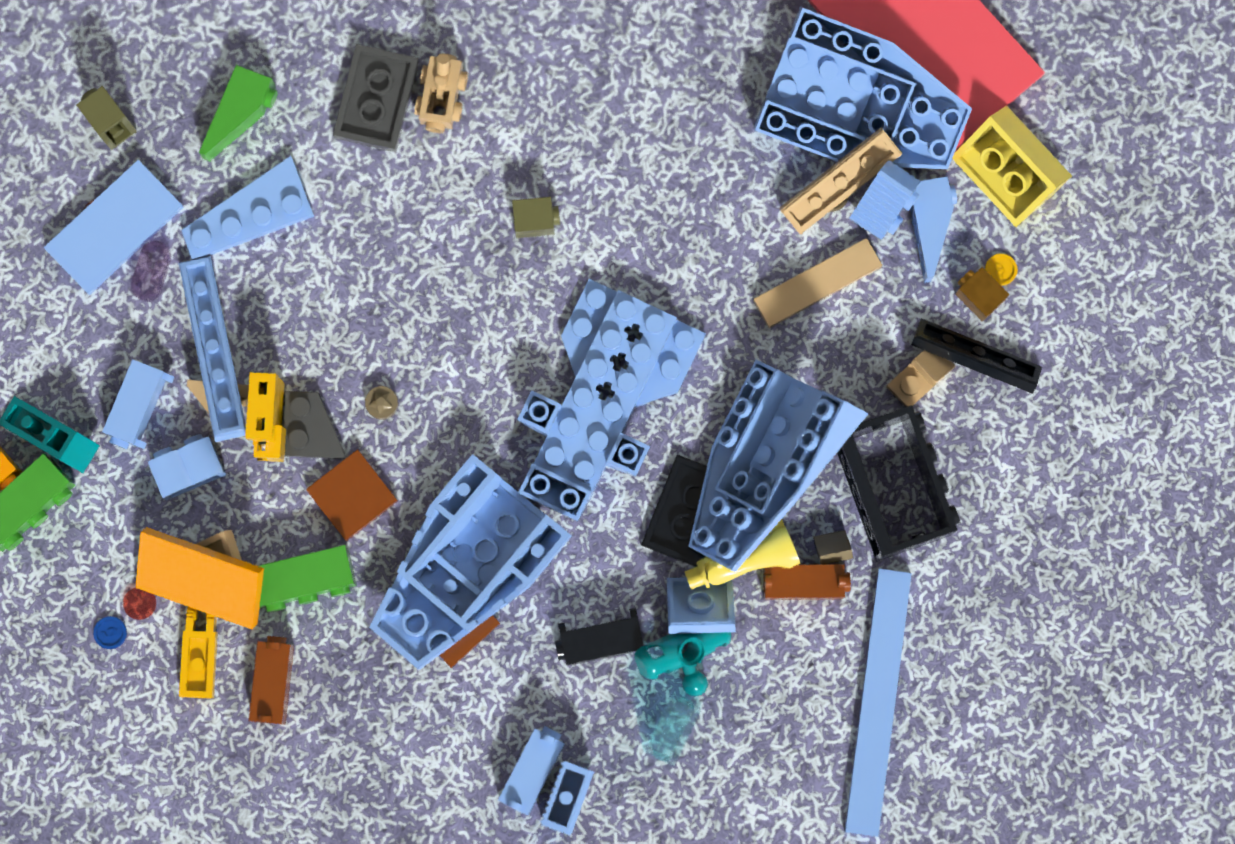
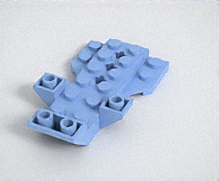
M589 279L561 335L575 375V379L562 406L560 403L531 390L517 419L546 437L518 494L578 522L592 498L606 467L636 477L650 446L623 434V431L636 407L679 392L706 333L678 321L677 317L620 290L615 291ZM633 327L639 328V335L642 338L640 340L635 338L634 342L628 341V334L625 331L627 329L632 330ZM619 356L625 357V363L628 367L626 369L621 367L620 371L614 370V363L611 360L614 357L616 359ZM605 385H610L614 396L612 398L607 396L606 400H601L600 392L597 389L600 386L604 388Z

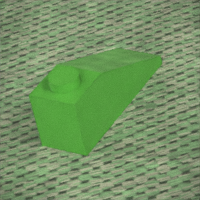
M238 65L235 66L199 151L204 160L210 162L258 121L264 115L267 107L270 109L273 107L278 91L275 90L276 86L272 78Z

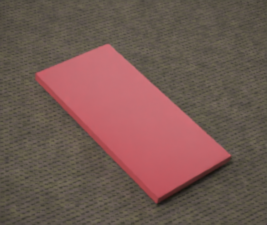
M807 0L819 14L895 43L972 108L956 150L991 115L1006 105L1011 104L1045 74L1043 69L980 0Z

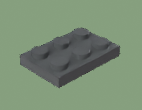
M356 44L333 137L396 152L419 59Z

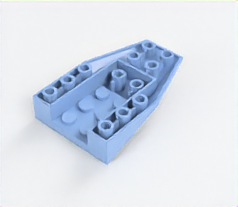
M800 6L755 122L754 130L838 162L882 127L902 152V155L894 160L893 164L903 168L948 169L972 108L895 43Z
M755 360L712 445L689 547L736 572L811 485L868 413L823 390L820 391L776 368Z

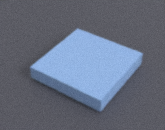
M667 578L668 634L735 632L733 580L720 585L709 583L710 588H706L704 584L691 590L687 578Z

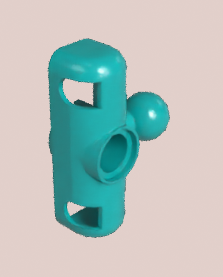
M731 632L670 633L637 649L634 657L639 673L647 679L655 680L659 674H669L682 667L685 675L682 680L684 691L690 696H700L706 691L708 680L702 672L697 671L696 665L705 656L715 652V648L719 646L726 647L731 641ZM688 643L687 650L682 654L683 646ZM652 647H658L663 655L653 659L647 650Z

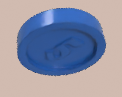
M108 616L96 623L93 635L96 643L102 648L115 649L124 643L127 629L122 620L117 617Z

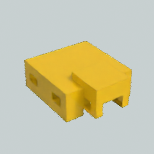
M249 373L245 438L253 440V457L257 458L258 461L284 462L286 429L282 426L285 383L275 373ZM260 382H267L266 394H264V387ZM262 418H265L264 431H262Z

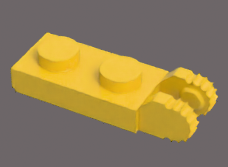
M187 607L186 627L182 636L179 697L214 698L218 632H216L217 617L206 613V631H195L198 610Z

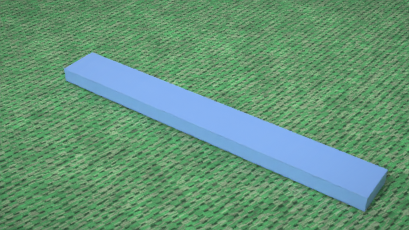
M878 569L845 824V832L879 837L912 573Z

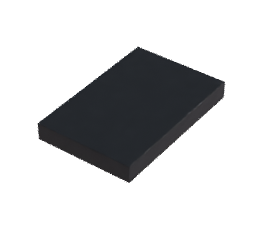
M678 454L676 455L641 546L693 567L698 566L697 561L704 559L705 555L689 547V542L707 469L706 465Z

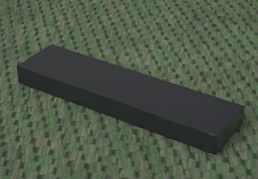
M925 319L920 320L911 344L1032 394L1037 387L1042 370L1040 365Z

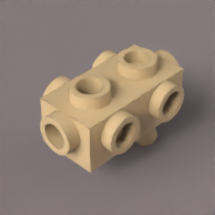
M443 53L437 57L430 56L428 66L423 65L420 84L424 85L423 96H417L415 115H419L420 123L426 125L425 129L427 131L444 133L445 128H453L454 121L460 122L462 103L457 102L459 90H466L468 72L463 71L462 61L457 60L456 56ZM437 106H442L445 108V112L443 115L434 114V109Z

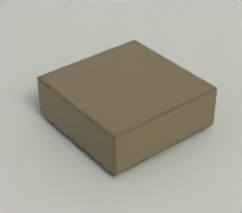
M845 530L813 537L821 565L853 559L852 548Z

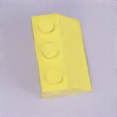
M1007 105L991 115L954 153L952 158L1015 227L1020 225L1072 177Z

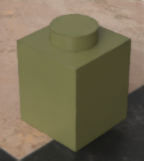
M551 197L512 200L516 238L555 235L554 226L560 225L559 206H552Z

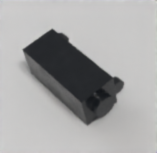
M636 608L629 609L631 618L566 631L565 622L559 623L561 640L555 641L558 660H565L566 666L636 652L637 649L644 646Z

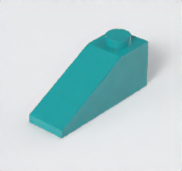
M16 396L13 397L0 418V426L81 473H84L100 447L99 444Z

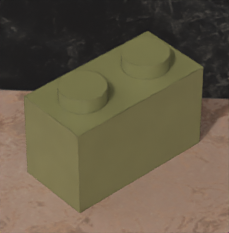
M103 86L87 91L81 97V101L76 104L111 150L137 132Z

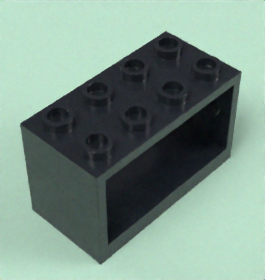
M912 405L861 422L837 451L876 562L949 537L958 531L956 525L960 524L955 506H949L945 493L949 492L945 477L942 473L937 474L933 463L937 461L934 447L931 442L927 444L922 433V431L926 430L923 417L919 411L914 412ZM902 422L941 529L926 535L925 532L914 535L911 540L893 546L854 438Z

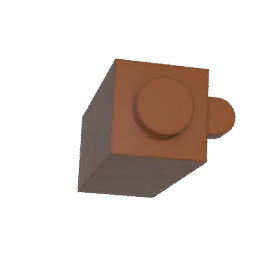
M844 564L763 568L764 600H841L845 598V592H850L851 590L850 572H844Z
M267 636L266 642L257 641L249 721L286 725L294 645L286 644L287 638Z

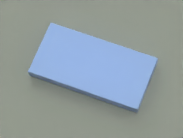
M137 160L57 234L44 249L90 295L184 207Z

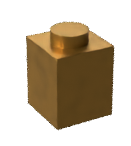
M983 267L976 273L969 270L957 282L960 288L955 294L982 322L1010 295Z

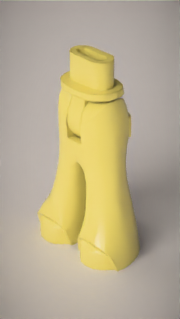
M781 519L736 572L705 556L704 559L696 562L697 567L684 571L691 590L704 584L706 588H710L709 583L720 585L745 573L762 568L777 566L791 568L800 564V560Z

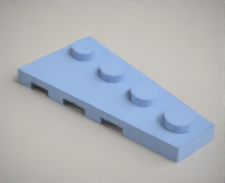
M290 156L181 231L191 259L194 260L208 257L314 217L293 158Z

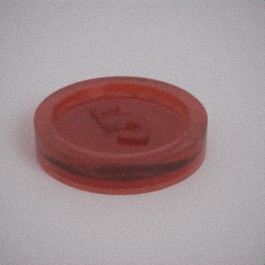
M138 588L128 591L123 600L126 614L136 620L150 617L157 605L154 594Z

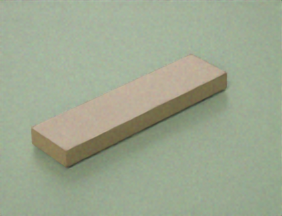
M881 127L779 209L801 235L877 175L888 160L893 162L902 155V152Z
M865 238L754 298L753 301L768 328H771L882 268L883 265L870 242Z

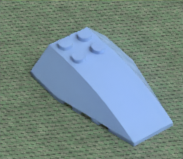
M473 454L430 504L425 514L426 518L412 540L413 545L405 561L402 560L397 570L398 575L392 587L388 588L369 627L418 670L530 588L572 537L571 534L548 515L544 514L523 495L518 494V491Z

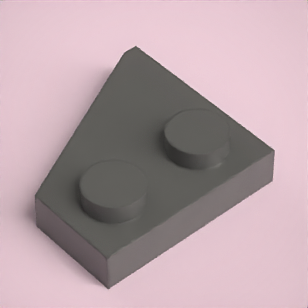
M286 391L283 427L286 429L285 457L345 459L346 454L340 444L320 394L318 392Z

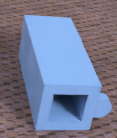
M132 359L102 431L111 437L109 443L124 449H128L129 444L145 449L147 443L141 441L165 382L172 383L174 376Z
M546 726L543 727L542 731L534 729L498 801L527 816L530 814L565 743L559 741L562 734Z

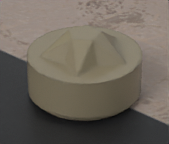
M378 386L368 392L365 398V407L372 417L385 420L396 413L398 398L390 388Z

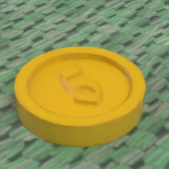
M995 254L986 262L985 270L1001 286H1005L1015 279L1017 264L1009 255Z

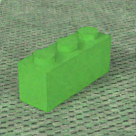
M44 453L0 492V551L2 552L5 549L11 551L23 541L22 534L28 528L32 527L35 529L48 518L46 512L55 504L61 506L73 494L70 490L76 486L74 482L51 457Z
M346 545L259 565V567L264 568L260 608H266L267 613L286 609L285 603L298 600L299 605L318 601L317 595L330 592L331 597L351 593L349 587L357 586L349 548Z

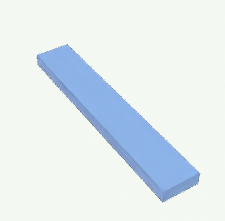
M211 257L180 262L179 268L215 442L245 436L246 422Z

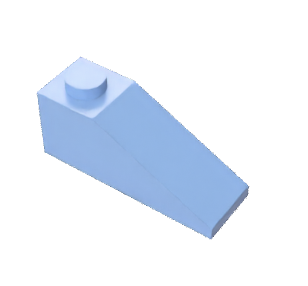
M948 176L920 181L915 190L919 197L910 209L924 283L931 282L935 275L954 209L953 205L957 204L956 189L954 185L949 186Z

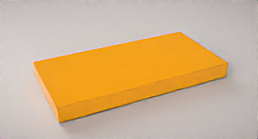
M145 527L140 532L135 588L249 629H253L258 624L264 568Z

